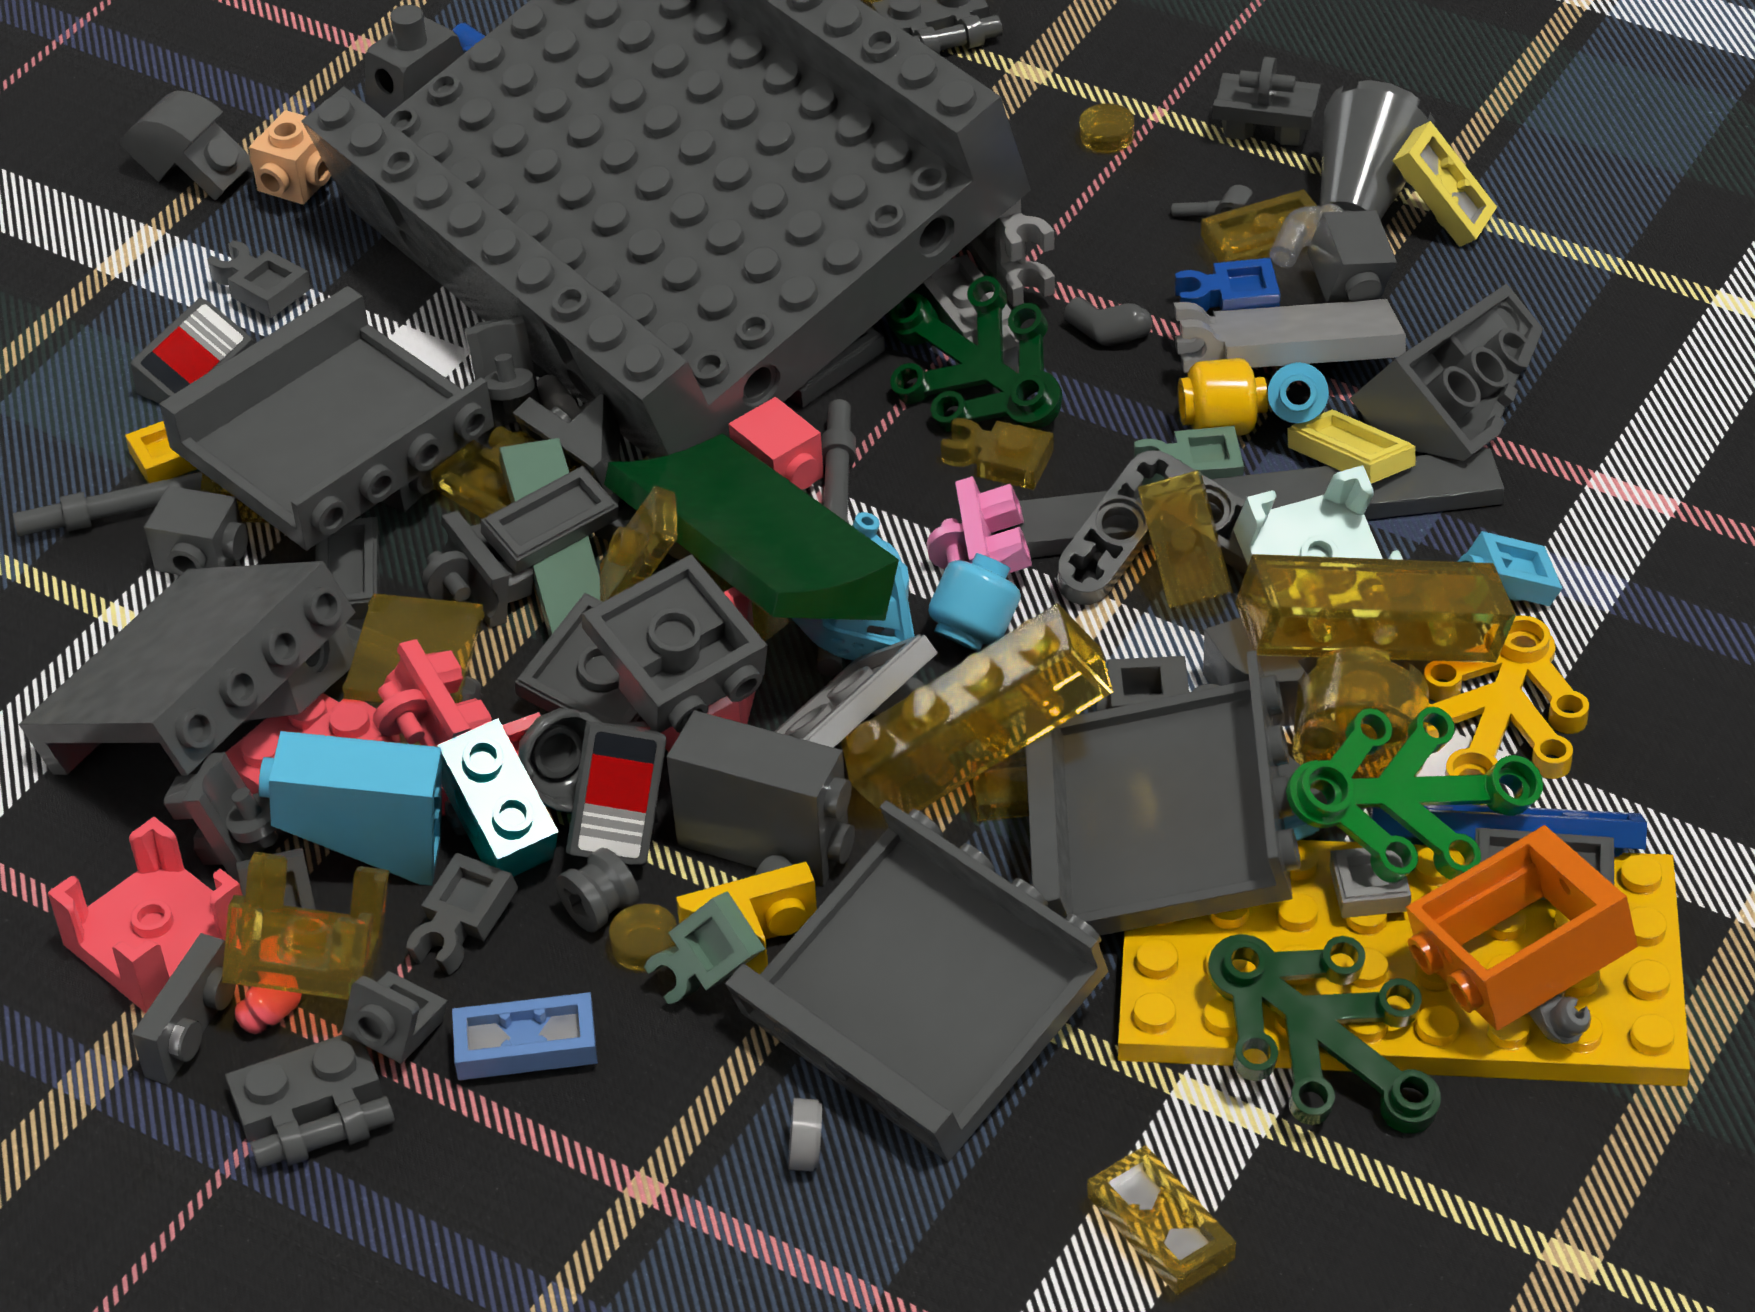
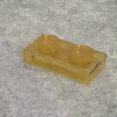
M1303 189L1201 219V237L1219 262L1267 258L1310 245L1323 213L1320 212L1318 206Z
M1197 470L1137 487L1169 608L1173 610L1232 594L1233 591L1202 473Z

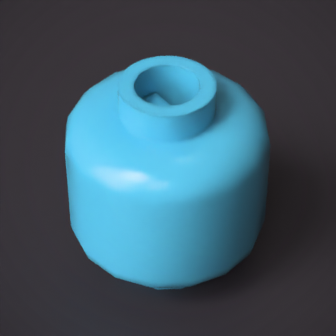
M979 553L975 554L972 563L961 560L950 562L945 568L928 608L930 617L938 623L934 632L954 643L980 652L983 644L995 645L999 643L1004 637L1021 597L1017 586L1006 579L1010 568L997 560Z

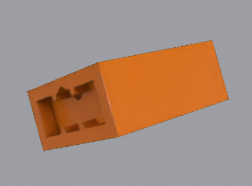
M1543 825L1406 906L1413 936L1408 939V946L1419 967L1428 975L1436 972L1447 982L1452 996L1465 1012L1471 1013L1476 1010L1496 1031L1638 947L1627 896L1546 825ZM1543 897L1570 920L1488 970L1462 947L1463 944Z

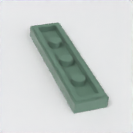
M559 438L499 448V462L511 503L569 473ZM588 536L532 566L534 572L533 582L549 638L584 593L602 602L607 600Z

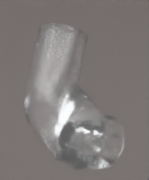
M1328 203L1323 206H1309L1292 211L1285 218L1270 249L1269 255L1272 261L1281 267H1291L1296 264L1303 247L1310 245L1323 212H1343V210L1336 204Z

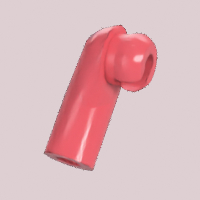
M270 944L261 948L256 953L255 962L261 980L247 990L246 999L237 1003L234 1010L236 1021L248 1033H262L268 1025H277L296 1009L301 1001V987L288 950L284 945Z

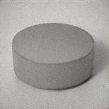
M793 1098L788 1170L814 1172V1168H818L822 1124V1103H819L818 1099Z

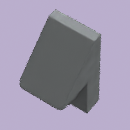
M604 394L598 395L573 420L560 408L554 406L551 410H548L530 397L513 412L528 443L559 438L569 473L584 466L609 496L613 494L604 485L608 462H619L620 427Z

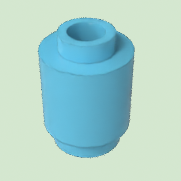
M1291 363L1283 366L1273 375L1268 385V402L1272 411L1279 418L1290 423H1305L1313 420L1324 410L1328 401L1329 389L1325 377L1317 368L1306 363ZM1294 381H1302L1310 389V397L1304 404L1295 405L1287 398V387Z

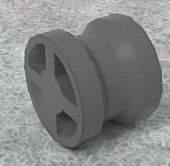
M601 847L587 858V865L582 869L570 868L556 878V889L565 909L574 921L587 932L594 933L608 923L609 914L615 910L627 911L639 902L640 894L632 873L625 863L608 848Z

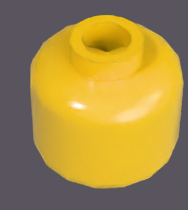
M1242 358L1200 361L1193 364L1189 369L1188 376L1186 378H1179L1178 404L1181 422L1183 425H1191L1192 429L1235 426L1237 436L1251 433L1256 425L1257 413H1267L1268 390L1265 378L1254 377L1251 366Z

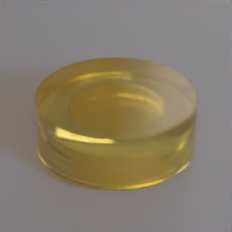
M1110 103L1097 104L1087 108L1080 116V140L1091 150L1102 153L1117 152L1129 146L1134 139V116L1130 110L1121 105Z
M637 904L619 912L612 920L609 928L614 958L626 968L646 971L644 966L652 955L669 947L676 946L668 934L677 926L674 916L667 909L655 904Z

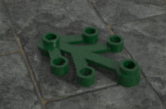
M983 276L971 283L967 291V298L977 313L978 346L941 322L937 312L923 295L910 293L888 312V324L902 343L915 346L928 342L959 363V365L925 372L917 364L906 363L899 366L891 376L890 384L899 399L906 404H915L922 401L926 396L939 394L931 404V414L942 430L956 432L970 423L1009 416L1018 425L1035 429L1047 426L1058 416L1061 409L1062 389L1053 375L1044 372L1043 337L1048 330V322L1040 308L1035 304L1023 303L1015 307L1009 314L1008 326L1019 341V373L1005 365L1003 360L1002 310L1006 305L1007 295L994 277ZM988 292H994L989 300L980 302L983 295ZM914 312L911 316L905 318L907 315ZM1035 319V322L1030 327L1020 329L1026 320ZM918 378L914 386L903 389L909 380ZM990 384L1000 392L965 401L962 395L954 390ZM1037 393L1033 399L1025 401L1030 395ZM953 406H958L957 411L953 415L943 417L946 410Z
M1245 934L1229 936L1221 940L1213 948L1208 961V976L1211 984L1219 994L1233 1002L1237 1033L1233 1065L1240 1076L1247 1080L1260 1081L1269 1077L1276 1065L1278 1047L1273 1038L1264 1033L1263 1002L1285 1019L1293 1078L1289 1109L1294 1118L1299 1122L1307 1125H1316L1324 1122L1329 1117L1334 1104V1089L1322 1077L1319 1045L1382 1094L1380 1112L1390 1127L1402 1133L1414 1134L1424 1131L1433 1123L1441 1102V1094L1436 1082L1429 1075L1418 1070L1408 1069L1401 1071L1341 1025L1384 1022L1391 1027L1397 1028L1410 1025L1416 1019L1422 1002L1421 993L1415 984L1406 979L1397 978L1387 981L1382 986L1380 992L1303 996L1285 982L1326 977L1330 982L1339 985H1347L1356 981L1362 972L1365 962V951L1357 940L1348 936L1332 938L1327 942L1323 950L1274 952L1263 940ZM1338 953L1346 954L1352 958L1354 965L1347 968L1339 967L1332 961L1331 956ZM1237 959L1247 960L1253 963L1256 969L1251 972H1241L1232 965V961ZM1401 996L1409 1002L1410 1008L1403 1011L1396 1010L1388 1004L1387 998ZM1251 1048L1259 1049L1265 1053L1268 1060L1261 1064H1254L1244 1057L1243 1052ZM1403 1088L1415 1089L1424 1095L1425 1100L1419 1103L1409 1102L1403 1098L1400 1090ZM1305 1092L1316 1093L1323 1099L1324 1105L1319 1108L1307 1107L1301 1102L1299 1096Z

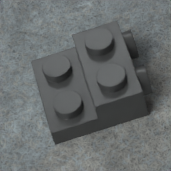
M692 554L582 613V629L619 673L618 689L646 724L657 732L661 733L673 726L678 733H681L694 710L707 713L709 705L725 696H728L732 702L742 701L754 693L762 682V675L765 673L768 645Z

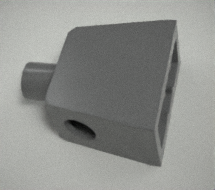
M403 5L395 8L390 14L392 32L371 45L365 54L366 104L384 118L464 54L459 38L454 31L424 17L422 9L415 5Z

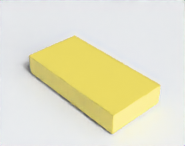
M1333 409L1319 414L1311 421L1297 423L1287 428L1288 448L1339 471L1363 465L1371 484L1416 466L1414 445Z

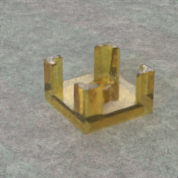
M254 852L248 865L246 895H234L228 906L222 982L349 1000L352 984L361 976L370 977L382 945L389 870L363 866L355 870L351 912L349 915L284 906L287 858L282 855Z

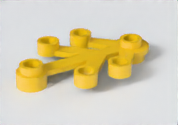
M1514 616L1505 620L1493 634L1491 646L1452 660H1434L1426 665L1423 676V692L1429 699L1436 701V703H1419L1408 709L1405 721V736L1407 739L1409 738L1408 726L1410 722L1427 707L1443 709L1450 715L1454 724L1482 714L1470 747L1457 750L1449 756L1446 762L1445 776L1485 775L1498 762L1496 755L1511 720L1532 747V763L1538 768L1541 776L1548 779H1558L1566 776L1571 770L1573 746L1566 738L1557 735L1552 728L1565 734H1574L1582 731L1587 725L1590 704L1586 696L1580 692L1573 691L1551 663L1555 655V641L1550 635L1547 625L1531 616ZM1499 670L1495 682L1460 694L1462 681ZM1526 676L1550 701L1549 724L1521 690ZM1443 679V680H1447V681H1449V682H1440V681H1437V680ZM1564 710H1569V711H1573V712H1575V713H1566V712H1563V711H1564ZM1433 725L1424 726L1425 731L1430 736L1439 738V733ZM1546 755H1555L1559 758H1549Z

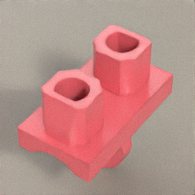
M417 639L399 643L397 652L400 655V661L396 668L387 675L384 684L378 689L383 703L378 706L373 714V722L382 735L393 736L402 733L409 744L419 741L420 745L438 747L443 742L492 721V717L482 700L474 698L455 703L450 694L458 692L463 680L461 666L451 650L425 654Z

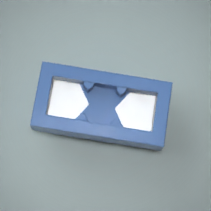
M591 992L452 1009L454 1059L458 1080L598 1064Z

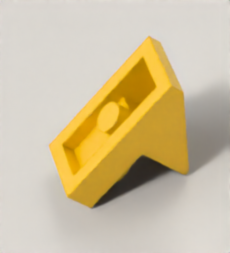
M807 861L676 897L680 924L713 897L728 891L765 947L764 951L745 964L758 974H761L768 966L766 939L797 932L817 910L815 880Z

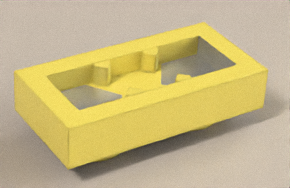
M1429 121L1412 131L1392 161L1401 171L1404 179L1412 185L1433 212L1438 223L1447 230L1458 246L1461 247L1478 238L1497 206L1434 124Z

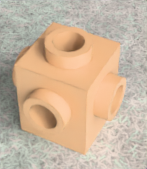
M284 110L249 146L250 162L253 166L257 191L304 205L330 179L331 174L301 122L306 116Z

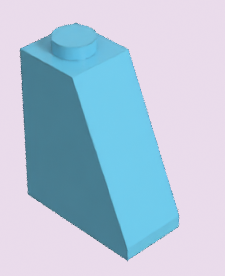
M280 731L274 758H263L259 775V797L270 798L271 826L414 883L432 886L442 838V747Z

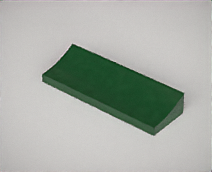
M722 433L700 444L667 456L630 462H608L604 482L607 488L771 617L886 620L899 559Z

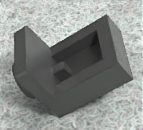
M390 971L378 982L366 976H361L351 987L342 1034L402 1064L443 1022L448 1000Z

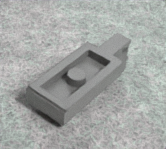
M966 254L950 259L918 286L916 290L920 295L925 296L929 300L941 322L978 346L977 313L967 298V291L971 283L983 277V274ZM988 292L983 295L980 302L989 300L994 292ZM1006 304L1002 310L1003 360L1005 365L1019 373L1017 353L1019 351V341L1008 326V317L1012 310Z

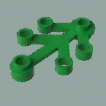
M1438 707L1423 709L1410 722L1408 726L1409 738L1378 778L1352 779L1353 774L1367 755L1377 753L1390 740L1393 732L1392 724L1383 712L1367 708L1361 710L1348 723L1345 731L1346 740L1330 760H1314L1302 764L1290 776L1286 788L1288 803L1300 820L1316 828L1339 827L1371 854L1370 863L1372 870L1380 879L1396 883L1403 880L1417 866V850L1412 842L1405 837L1391 836L1360 808L1380 807L1434 851L1433 861L1437 871L1445 878L1452 880L1480 863V848L1474 839L1468 835L1454 832L1424 806L1486 804L1492 811L1498 814L1515 816L1526 811L1539 799L1543 791V779L1538 768L1531 761L1517 755L1501 758L1485 775L1414 777L1431 753L1441 750L1454 735L1455 726L1452 718L1446 711ZM1423 722L1432 724L1437 729L1439 738L1430 736L1425 731ZM1361 724L1371 726L1377 734V739L1368 738L1362 732ZM1500 783L1507 785L1512 790L1514 798L1502 789ZM1311 789H1317L1322 792L1327 804L1317 800L1312 794ZM1449 848L1456 849L1463 855L1465 865H1459L1454 862L1450 856ZM1386 851L1395 852L1400 857L1402 868L1396 867L1388 861Z

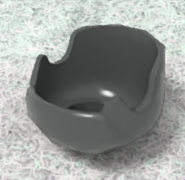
M558 708L537 717L519 742L518 757L543 804L555 811L572 814L586 721L602 723L587 712Z

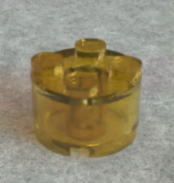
M1343 648L1328 652L1318 658L1316 668L1307 676H1305L1304 672L1297 685L1292 742L1295 761L1302 765L1314 760H1330L1346 740L1345 731L1348 723L1361 710L1373 708L1380 710L1389 718L1393 729L1392 736L1377 753L1367 755L1353 774L1352 779L1378 778L1409 738L1408 726L1410 722L1423 709L1429 707V687L1422 673L1410 663L1409 671L1392 663V653L1377 648ZM1423 722L1424 729L1427 732L1428 723ZM1361 724L1362 732L1368 738L1376 740L1377 734L1375 730L1367 724ZM1422 765V767L1418 770V772L1415 774L1414 777H1417V775L1419 774V772H1420L1421 769L1423 768V765Z

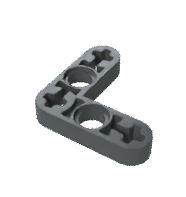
M1153 450L1140 453L1130 461L1063 551L1058 562V588L1066 599L1078 605H1091L1100 602L1109 594L1159 524L1164 525L1239 572L1252 577L1234 530L1231 533L1230 540L1224 538L1229 532L1232 520L1238 519L1245 500L1167 453ZM1156 473L1164 477L1163 486L1155 485L1145 497L1143 507L1136 501L1142 490L1143 477L1151 479ZM1208 501L1220 509L1223 517L1214 525L1202 526L1190 518L1188 509L1194 503ZM1123 515L1135 523L1137 531L1130 538L1116 540L1104 532L1102 524L1108 517ZM1095 548L1099 550L1103 555L1098 560L1096 577H1087L1082 583L1074 579L1075 568L1079 570L1085 569L1094 558Z

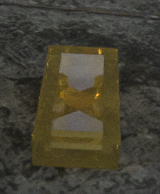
M1146 1145L1088 1179V1198L1176 1295L1235 1259L1236 1241Z

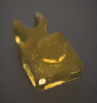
M956 418L951 423L952 440L943 439L941 442V461L956 467L968 466L974 463L977 464V477L1034 490L1054 451V433L996 421L990 432L981 430L980 426L972 420Z

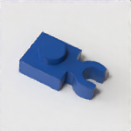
M1271 258L1213 263V274L1208 275L1195 270L1175 273V295L1180 296V302L1195 303L1201 306L1205 312L1209 308L1220 307V311L1280 307L1281 294Z

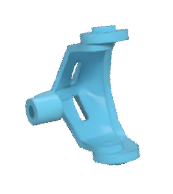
M867 512L858 513L852 526L899 559L886 620L792 618L816 645L838 657L855 660L861 656L914 637L908 602V567L901 561L897 550L877 535L880 525L879 519ZM868 626L884 628L879 634L867 632Z

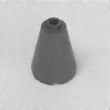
M1366 80L1359 81L1357 88L1342 92L1344 86L1335 90L1327 102L1324 111L1320 219L1323 212L1377 210L1381 220L1407 182L1392 160L1415 128L1429 121L1435 126V120L1431 112L1427 119L1418 108L1420 99L1413 93L1391 83Z

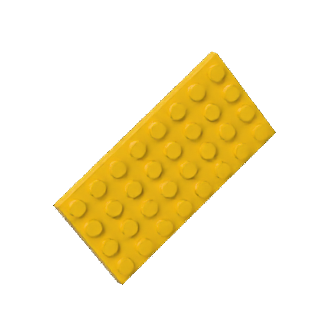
M1297 841L1301 869L1290 871L1293 899L1124 931L1118 1061L1234 1066L1233 1055L1237 1044L1233 1002L1221 996L1210 982L1208 961L1213 948L1221 940L1229 936L1245 934L1263 940L1274 952L1323 950L1327 942L1332 938L1348 936L1357 940L1365 951V962L1362 972L1356 981L1347 985H1339L1330 982L1326 977L1285 982L1303 996L1380 992L1382 986L1387 981L1397 978L1406 979L1415 984L1421 993L1422 1002L1416 1019L1410 1025L1397 1028L1391 1027L1384 1022L1341 1024L1401 1071L1412 1069L1427 1075L1684 1087H1687L1690 1060L1673 855L1622 853L1614 857V886L1627 896L1638 947L1566 990L1565 997H1575L1578 999L1575 1006L1578 1011L1587 1006L1591 1014L1590 1027L1586 1032L1582 1033L1578 1041L1570 1044H1560L1547 1039L1528 1013L1496 1031L1476 1010L1471 1013L1465 1012L1452 996L1447 982L1436 972L1432 975L1426 974L1413 958L1408 946V939L1413 936L1407 912L1342 918L1329 867L1330 851L1363 848L1357 842ZM1414 845L1418 853V863L1415 869L1406 876L1411 892V903L1450 881V879L1445 878L1437 871L1433 861L1434 851L1426 845ZM1449 848L1450 856L1454 862L1459 865H1465L1463 855L1458 850ZM1539 899L1463 944L1462 947L1488 970L1570 920L1548 900ZM1338 953L1331 956L1332 961L1339 967L1347 968L1354 965L1352 958L1346 954ZM1237 959L1232 961V965L1238 971L1251 972L1256 969V966L1247 960ZM1401 996L1387 998L1388 1004L1396 1010L1403 1011L1410 1008L1409 1002ZM1262 1002L1264 1033L1273 1038L1278 1047L1275 1068L1291 1069L1285 1019ZM1318 1045L1321 1070L1351 1071ZM1251 1048L1243 1052L1244 1057L1254 1064H1261L1268 1060L1265 1053L1259 1049Z

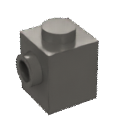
M1377 210L1323 212L1307 250L1326 303L1381 299L1397 263Z
M168 486L144 526L155 571L182 575L187 569L232 567L235 560H240L243 557L248 544V528L241 521L237 499L233 496Z

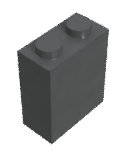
M696 710L693 711L667 755L678 846L758 868L762 861L772 855L782 856L793 865L807 861L815 884L824 887L836 863L844 864L847 861L855 837L854 826L848 824L847 808L851 797L852 785L851 781L846 780L844 777L843 750Z

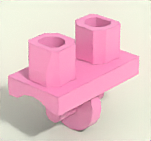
M973 476L956 481L962 523H959L954 518L946 519L940 527L936 528L929 535L926 544L931 562L945 569L950 562L955 560L972 563L975 554L979 553L1010 568L1008 574L1032 567L1030 551L1020 527L994 534L996 531L1024 523L1022 509L1012 485L1008 484L980 493Z

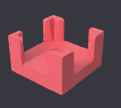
M152 817L129 836L138 871L87 907L80 881L75 876L68 877L47 892L63 945L145 1013L200 933L225 940L228 954L253 936L249 926L240 883L222 869H219L213 874L216 889L213 891L184 868L176 835L156 817Z

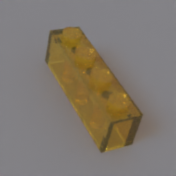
M1252 554L1235 602L1252 650H1256L1258 655L1496 663L1516 617V613L1494 564L1475 562Z
M1056 603L1036 617L1026 620L1018 628L985 649L970 655L961 664L929 684L914 690L905 699L873 719L863 722L850 732L841 743L851 785L880 812V806L885 800L907 814L912 809L919 811L1113 693L1101 647Z

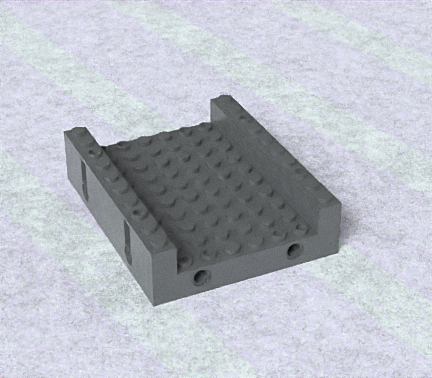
M530 0L385 118L344 86L301 120L346 203L353 212L484 321L498 318L511 319L522 316L526 324L532 361L549 375L559 378L566 389L584 404L592 402L598 395L604 394L619 423L620 434L650 459L688 449L722 433L730 438L728 423L774 397L784 402L1031 191L1001 96L860 0Z

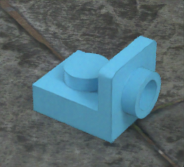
M1483 531L1478 535L1467 553L1460 557L1452 574V580L1465 614L1474 618H1480L1497 594L1513 601L1524 600L1550 606L1563 589L1545 546Z

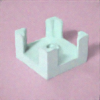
M1363 465L1334 474L1325 494L1271 509L1277 497L1275 491L1272 490L1247 497L1233 530L1270 622L1282 638L1393 607L1410 577L1398 550L1392 551L1386 564L1381 556L1364 515L1374 495V491Z

